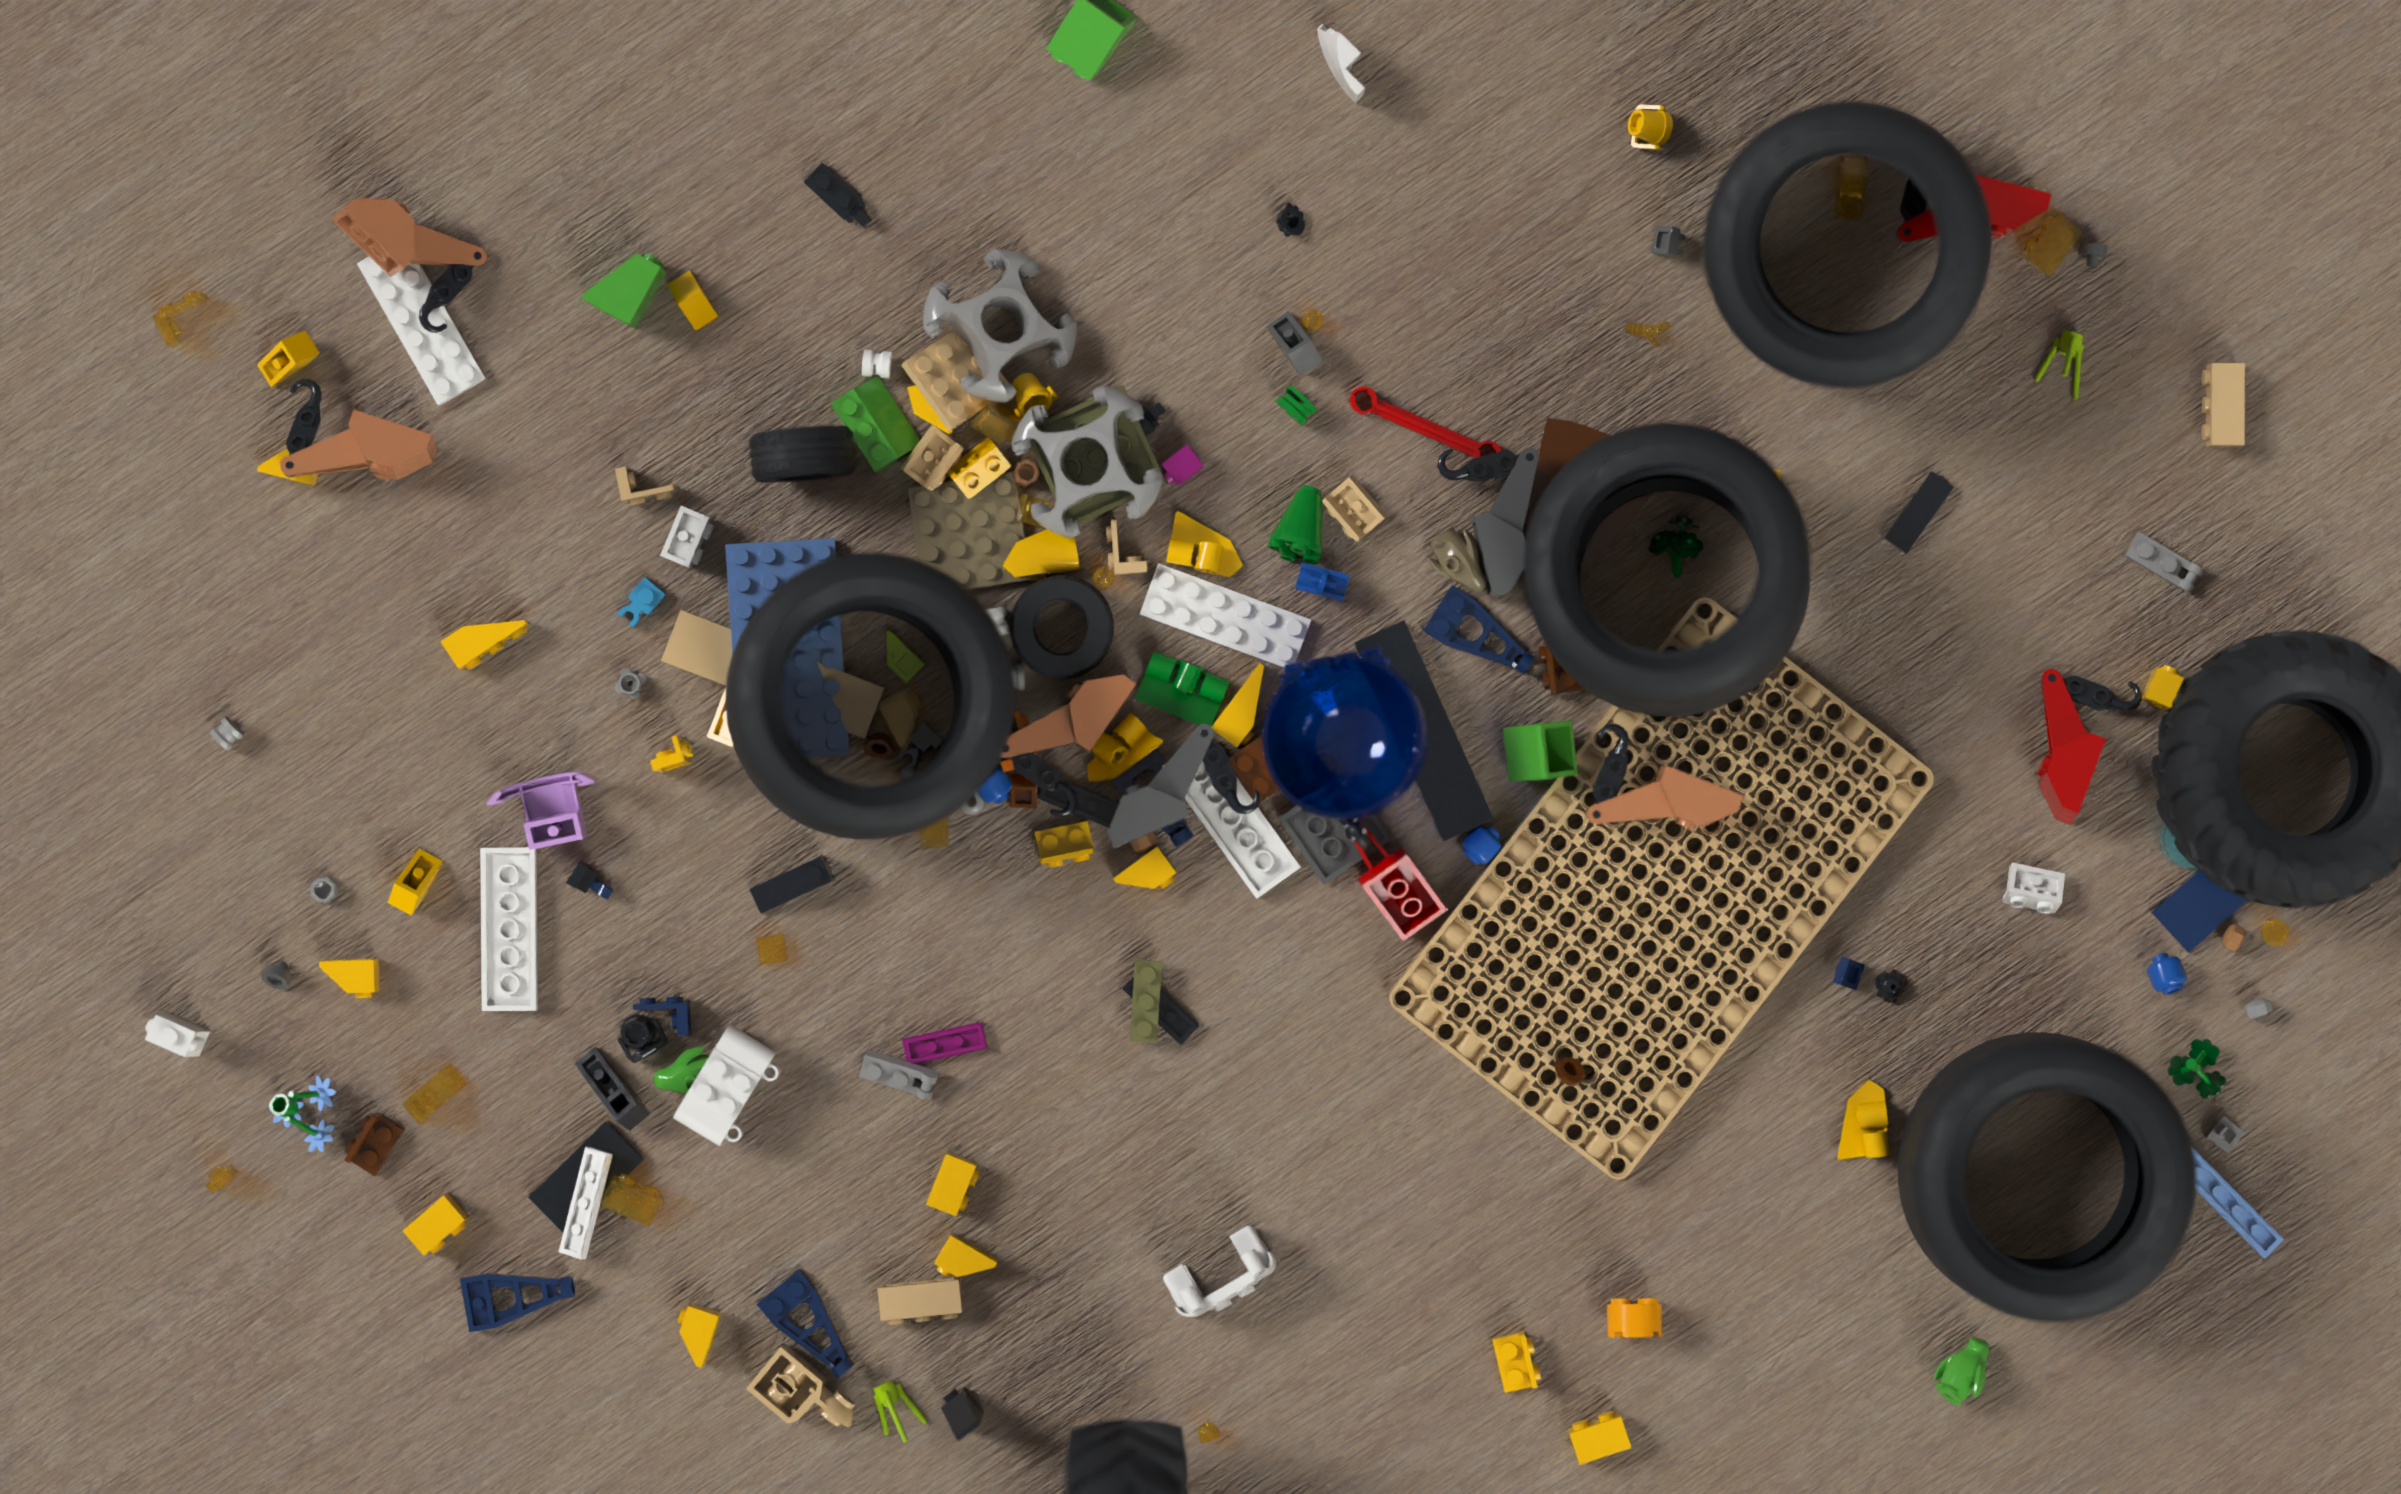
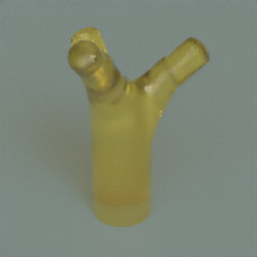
M1627 322L1625 333L1644 336L1655 346L1657 341L1652 335L1661 334V330L1669 327V323L1642 325Z

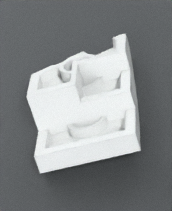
M1321 24L1317 32L1326 62L1345 93L1356 103L1363 96L1365 87L1349 71L1352 65L1360 58L1361 53L1341 33L1331 28L1327 29Z

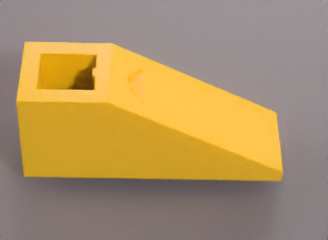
M521 620L463 626L440 642L458 669L466 667L467 670H471L482 662L480 657L489 652L490 655H493L504 648L502 643L509 638L516 640L527 632L525 628L530 623L529 621Z

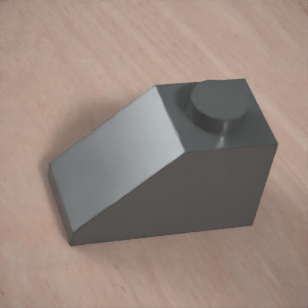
M1289 311L1266 326L1300 376L1323 362L1312 341Z

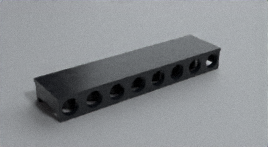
M1403 620L1354 642L1441 839L1446 841L1493 820V816L1405 621Z

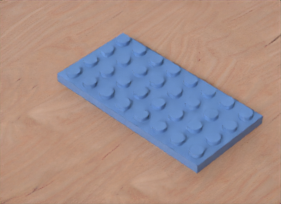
M835 538L725 545L732 654L749 620L764 600L778 586L803 569L823 560L836 557ZM840 615L816 625L799 640L791 653L784 673L782 702L785 718L793 738L808 758L849 756L848 732L842 722L841 711L836 707L832 698L839 691V683L833 679L825 682L818 663H821L827 669L834 668L844 672Z

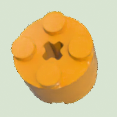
M1658 1298L1637 1299V1304H1631V1299H1610L1611 1304H1607V1337H1615V1332L1616 1337H1662V1304H1658Z

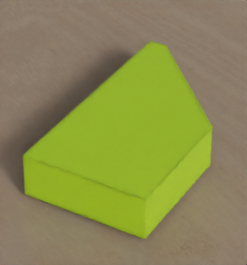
M889 629L886 632L887 666L907 684L926 664Z

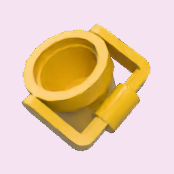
M1638 105L1628 121V131L1632 136L1631 145L1634 148L1660 150L1661 146L1668 141L1673 129V120L1669 112H1665L1666 106ZM1640 139L1647 141L1649 144H1640Z
M1032 373L1021 374L1012 382L1016 390V395L1014 396L1018 407L1014 409V412L1020 419L1023 418L1031 407L1036 405H1045L1047 411L1052 402L1059 398L1054 388L1048 386L1046 389Z

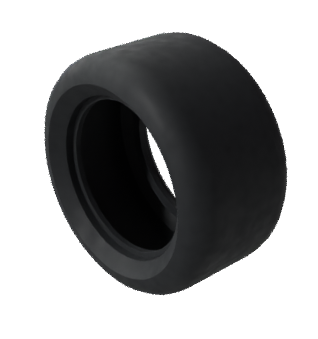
M1856 101L1824 103L1796 111L1772 123L1751 139L1731 161L1716 187L1708 209L1704 229V264L1711 294L1723 320L1743 346L1760 361L1788 377L1812 385L1847 389L1869 387L1901 378L1921 368L1945 350L1964 329L1981 299L1987 282L1992 250L1991 222L1982 188L1972 168L1957 148L1935 128L1911 114L1885 105ZM1837 154L1871 156L1903 171L1917 184L1926 196L1933 210L1939 235V253L1936 269L1928 287L1918 301L1897 319L1883 326L1860 332L1826 330L1812 325L1795 315L1781 302L1767 280L1761 259L1760 236L1767 208L1778 189L1802 167L1818 159Z
M1649 423L1629 427L1594 442L1571 459L1553 478L1544 491L1528 528L1524 552L1525 586L1535 621L1548 649L1558 664L1581 687L1599 699L1631 712L1650 716H1687L1722 707L1742 697L1757 687L1782 662L1792 647L1806 614L1811 578L1810 545L1801 510L1791 490L1778 472L1756 451L1731 436L1707 427L1687 423ZM1665 491L1698 495L1724 508L1739 522L1747 533L1758 562L1757 577L1752 595L1746 607L1733 624L1723 633L1702 645L1672 652L1641 649L1621 641L1609 633L1587 608L1582 598L1580 582L1583 557L1587 545L1599 525L1623 504L1646 494Z
M860 552L829 558L803 569L778 586L757 609L739 637L730 661L725 688V710L732 745L746 774L760 793L785 815L806 827L828 835L856 840H875L907 834L940 821L964 805L983 786L999 762L1009 738L1015 707V684L1008 649L1001 632L982 603L965 586L942 570L914 558L884 552ZM851 612H877L891 615L906 621L921 631L934 644L943 657L950 673L954 693L952 721L939 751L921 770L911 777L882 785H865L845 781L829 774L813 763L793 738L785 718L782 702L784 673L791 653L799 640L808 631L827 619Z
M2029 1032L2006 1035L1975 1046L1955 1058L1929 1082L1919 1096L1905 1125L1898 1157V1187L1901 1204L1911 1232L1924 1254L1949 1280L1978 1301L2002 1313L2030 1321L2070 1322L2083 1320L2109 1312L2137 1297L2154 1283L2176 1256L2188 1231L2195 1206L2197 1183L2194 1152L2186 1126L2170 1097L2146 1071L2131 1060L2107 1048L2062 1034ZM2054 1090L2081 1094L2098 1107L2109 1120L2122 1149L2124 1182L2121 1196L2113 1215L2105 1227L2088 1243L2061 1256L2047 1259H2025L1997 1251L1976 1226L1966 1199L1965 1169L1968 1155L1976 1136L1984 1124L1997 1111L2020 1097L2036 1092Z

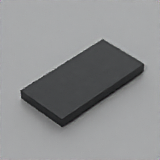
M607 1120L528 1197L562 1232H564L585 1147H592L613 1154L601 1202L644 1160Z

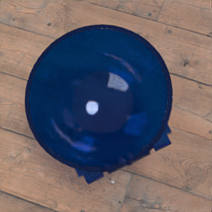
M1381 647L1361 650V656H1358L1357 651L1337 654L1333 657L1326 656L1308 660L1307 667L1304 661L1285 664V674L1280 675L1281 686L1269 704L1262 733L1265 762L1277 787L1289 800L1300 808L1318 816L1337 820L1368 817L1396 803L1411 788L1421 771L1427 752L1428 731L1425 714L1416 693L1396 671L1390 668L1389 658L1383 656Z

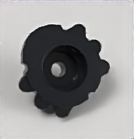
M1288 203L1277 216L1276 224L1279 231L1283 232L1286 237L1300 235L1305 229L1303 212L1298 210V206H1292L1291 203Z
M1895 969L1889 973H1880L1875 979V987L1878 988L1877 997H1883L1884 1002L1891 1000L1893 1004L1896 1003L1908 985V981L1903 980L1904 975L1902 973L1897 974ZM1892 984L1895 985L1894 989H1891Z

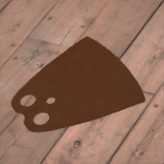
M1547 418L1534 477L1532 517L1544 491L1559 471L1579 452L1594 442L1608 436V434L1575 422ZM1653 493L1637 497L1613 511L1599 525L1591 537L1590 547L1585 551L1582 562L1592 559L1603 551L1631 523Z

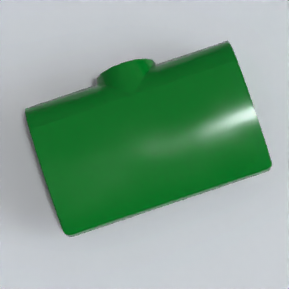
M1154 650L1135 699L1197 725L1208 724L1212 727L1230 681L1204 671L1202 667L1184 660L1179 661Z

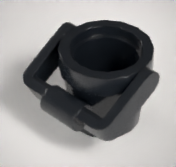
M634 1014L623 1022L621 1037L617 1040L626 1057L632 1063H636L657 1052L660 1047L667 1043L668 1039L655 1016L650 1018L644 1014ZM657 1030V1032L660 1035V1038L654 1041ZM628 1047L640 1050L632 1055Z

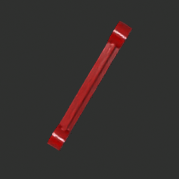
M1358 387L1350 396V406L1355 413L1360 415L1375 414L1471 457H1481L1480 448L1486 445L1492 446L1496 453L1501 452L1499 445L1493 441L1480 443L1377 398L1376 393L1369 387ZM1366 391L1370 394L1372 398L1371 404H1373L1370 409L1366 411L1359 410L1360 407L1355 401V395L1358 392Z

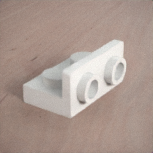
M2012 862L2009 866L2007 890L2002 902L2010 904L2014 908L2026 907L2035 909L2042 914L2056 913L2062 903L2065 873Z

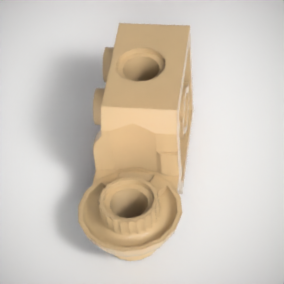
M783 1344L746 1388L787 1424L798 1421L814 1403L821 1407L819 1409L821 1415L835 1426L842 1424L846 1427H851L853 1421L852 1408L855 1406V1403L838 1389L834 1393L830 1392L825 1387L826 1377L786 1344Z

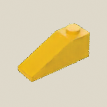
M1261 663L1258 664L1212 726L1216 733L1236 748L1240 744L1245 747L1254 735L1250 730L1254 725L1264 665Z

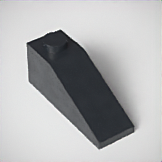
M823 855L749 890L761 914L835 879Z
M594 1047L575 1063V1066L617 1123L631 1131L650 1114L638 1095L597 1047Z
M964 1387L959 1391L954 1388L943 1397L945 1403L941 1407L958 1442L981 1424L984 1411Z

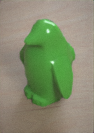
M694 1047L686 1050L673 1064L666 1068H661L654 1073L653 1081L655 1086L660 1090L687 1094L711 1054L700 1055L705 1051L703 1047Z
M1970 1338L1968 1345L1964 1349L1943 1360L1936 1369L1934 1380H1940V1383L1935 1387L1936 1390L1956 1407L1972 1392L1974 1397L1978 1396L1985 1385V1370L1989 1354V1345L1985 1340Z

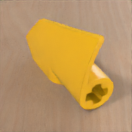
M1179 511L1175 513L1166 562L1194 567L1195 570L1203 573L1229 578L1243 567L1230 539Z
M1048 529L1016 542L1002 567L1014 578L1027 577L1030 581L1041 580L1050 577L1051 574L1078 571L1079 559L1075 537L1066 538Z
M1130 713L1113 730L1111 736L1108 733L1101 734L1092 747L1096 757L1087 765L1089 782L1117 778L1159 747L1163 740L1148 732L1144 724Z
M1870 1079L1848 1099L1837 1154L1838 1160L1864 1156L1866 1158H1877L1890 1155L1884 1088Z

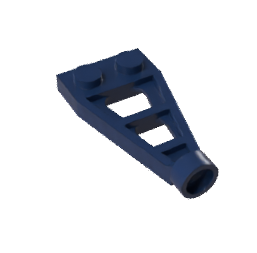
M1451 585L1423 630L1424 633L1445 646L1513 667L1523 675L1535 658L1531 653L1524 651L1474 598ZM1466 615L1474 616L1483 627L1482 635L1475 641L1461 638L1456 633L1458 625ZM1493 632L1504 640L1506 647L1501 654H1495L1483 648V642L1489 633ZM1523 655L1518 664H1516L1515 657Z
M1155 749L1117 778L1111 780L1116 788L1125 795L1127 794L1125 789L1133 786V778L1143 771L1150 769L1157 775L1163 768V758ZM1184 819L1161 828L1171 837L1170 839L1175 847L1194 836L1189 827L1186 826ZM1177 827L1183 828L1182 831H1180V832H1178L1176 835H1174V829H1175V828H1177Z
M800 1269L757 1303L758 1307L775 1327L826 1364L837 1378L855 1365L847 1356L817 1289ZM800 1303L809 1304L815 1316L813 1325L808 1329L798 1328L788 1317L790 1311ZM818 1327L824 1328L831 1339V1345L825 1350H820L809 1339V1335ZM841 1357L843 1360L835 1365V1359Z
M485 1273L460 1278L469 1332L497 1328L562 1298L575 1297V1285L572 1276L548 1278ZM558 1284H560L561 1294L556 1289ZM522 1286H540L542 1299L528 1304L524 1303ZM495 1287L511 1288L515 1292V1305L504 1311H497L494 1307L492 1290Z

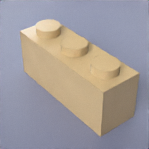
M2245 363L2206 365V370L2202 372V385L2206 386V397L2202 398V412L2206 413V424L2202 425V440H2206V447L2245 445Z
M960 1277L879 1285L877 1288L881 1321L887 1320L889 1325L904 1323L905 1318H914L915 1322L929 1321L931 1316L941 1315L942 1319L957 1318L958 1313L963 1312Z

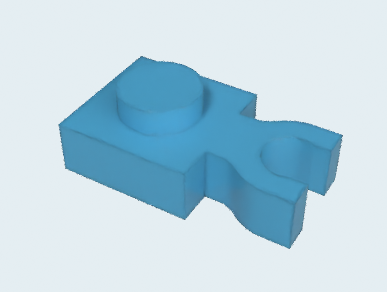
M644 577L627 597L632 603L629 606L623 607L617 614L623 617L626 612H632L634 618L629 625L634 628L640 620L641 613L644 612L650 615L666 597V594L647 577Z

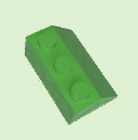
M879 376L850 390L831 403L843 424L848 426L853 432L854 441L877 474L911 453L920 441Z

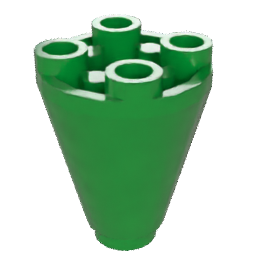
M1302 485L1270 536L1267 547L1281 553L1280 558L1285 561L1295 562L1297 558L1311 564H1318L1322 552L1323 499L1321 497L1322 491L1318 488Z

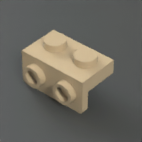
M931 425L900 469L926 489L933 491L944 482L945 474L950 467L955 466L959 462L964 448L937 427Z
M1353 475L1348 477L1322 500L1327 513L1336 518L1341 523L1345 534L1356 542L1387 517L1386 513Z

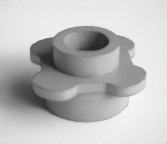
M624 668L620 671L621 677L618 683L615 684V691L628 694L631 699H637L640 696L639 690L642 684L646 682V677L641 673L635 674L631 672L629 668ZM629 681L633 682L632 686L628 685Z

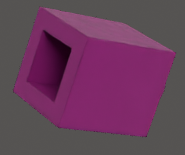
M1188 444L1161 464L1165 469L1162 473L1170 486L1175 482L1178 487L1204 468V465Z

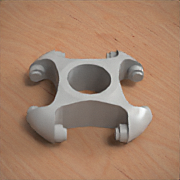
M993 249L986 254L984 261L990 269L997 270L1000 268L1002 270L1003 277L1000 282L986 293L961 303L947 301L950 290L944 282L931 287L924 305L923 329L927 335L933 338L943 331L941 327L944 324L941 320L949 323L970 346L983 375L982 380L977 375L973 376L971 373L962 378L960 382L965 393L987 401L1007 402L1014 398L1016 390L1011 383L999 380L1000 369L1014 357L1042 346H1049L1054 349L1051 351L1050 361L1055 368L1065 366L1070 362L1074 352L1077 322L1067 313L1057 320L1059 323L1056 325L1057 329L1052 327L1033 306L1019 278V271L1023 277L1028 276V278L1040 271L1035 259L1016 251ZM989 307H1001L1010 311L1017 319L1020 327L1018 341L999 343L991 339L985 333L981 324L982 310Z
M1106 385L1093 390L1096 403H1100L1101 406L1108 405L1107 412L1102 417L1075 430L1045 433L1040 429L1039 425L1045 423L1048 414L1045 405H1036L1031 407L1023 416L1011 442L1016 456L1029 453L1028 449L1032 448L1030 440L1035 439L1040 443L1053 470L1056 504L1051 511L1049 505H1044V502L1030 505L1031 515L1044 528L1066 538L1076 537L1078 534H1081L1079 522L1074 521L1073 518L1066 519L1065 517L1071 507L1083 500L1100 493L1129 491L1134 495L1135 499L1129 501V505L1126 506L1127 513L1130 519H1137L1143 517L1148 512L1162 486L1163 478L1158 468L1145 471L1146 475L1142 477L1144 481L1142 485H1138L1129 473L1120 453L1117 427L1118 417L1124 413L1125 418L1130 419L1131 422L1144 419L1143 408L1141 404L1126 393ZM1092 438L1104 446L1108 454L1109 465L1106 474L1100 481L1092 485L1083 486L1070 478L1066 470L1065 458L1068 450L1075 442L1081 439Z

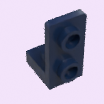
M683 996L667 997V1002H656V997L639 998L640 1003L633 1004V1010L676 1008V1013L672 1014L673 1030L677 1029V1036L691 1034L690 1001H683Z

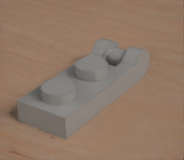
M2141 532L2136 534L2124 554L2128 559L2188 594L2192 593L2195 588L2193 584L2198 577L2201 578L2205 571L2200 566L2191 563ZM2181 568L2188 572L2184 580L2177 576Z
M867 1049L859 1077L915 1094L922 1100H930L934 1092L932 1086L937 1082L938 1073L935 1070ZM915 1078L921 1079L922 1083L916 1082Z

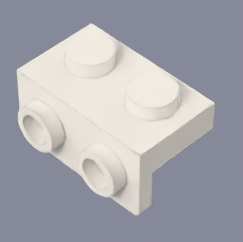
M680 506L660 556L691 569L693 564L698 565L703 554V550L700 549L704 539H709L714 527L713 524H710L712 518Z

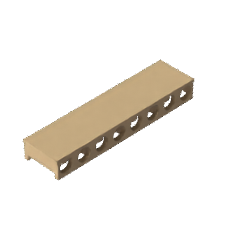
M680 610L661 661L726 686L727 673L732 658L731 629ZM818 663L825 682L833 679L839 683V691L832 698L836 707L841 711V720L846 731L865 739L884 688L834 668L827 669L821 663Z

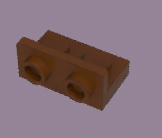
M1543 641V646H1539L1540 662H1545L1547 673L1542 674L1544 690L1549 689V695L1582 691V687L1558 664L1545 641Z
M378 1112L371 1117L369 1115L365 1117L359 1127L362 1130L357 1140L353 1138L344 1151L348 1154L344 1161L356 1164L373 1176L378 1174L405 1131L404 1128Z

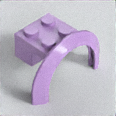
M583 771L566 772L536 778L498 790L487 802V806L503 803L505 800L521 794L527 820L524 823L529 850L580 840L587 835L576 783H578V786L595 783L597 779L595 776Z

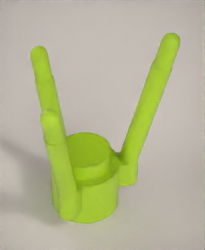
M2062 331L2061 338L2055 337L2053 346L2035 376L2034 381L2039 382L2059 348V353L2066 356L2062 372L2064 377L2068 374L2072 357H2075L2073 400H2078L2081 358L2084 349L2082 341L2084 336L2072 331Z
M892 1379L873 1388L876 1394L873 1398L877 1404L885 1435L889 1434L884 1407L888 1406L904 1443L908 1441L893 1403L899 1401L897 1395L903 1399L923 1424L927 1423L926 1418L903 1391L900 1383L895 1385Z

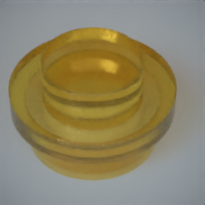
M2271 919L2262 926L2261 936L2268 945L2280 946L2288 939L2289 929L2283 921Z

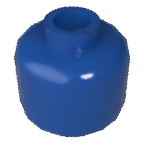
M997 764L992 774L977 793L986 803L995 801L996 804H1000L1010 796L1008 792L1012 788V780L1006 772H1003L1002 766Z
M1477 826L1462 841L1464 847L1462 852L1476 866L1480 863L1488 865L1502 849V844L1498 841L1502 836L1491 826L1487 829L1483 826Z
M2163 953L2152 958L2153 963L2147 968V973L2154 990L2163 992L2164 995L2182 990L2184 988L2183 984L2187 981V975L2179 957H2169L2167 953Z

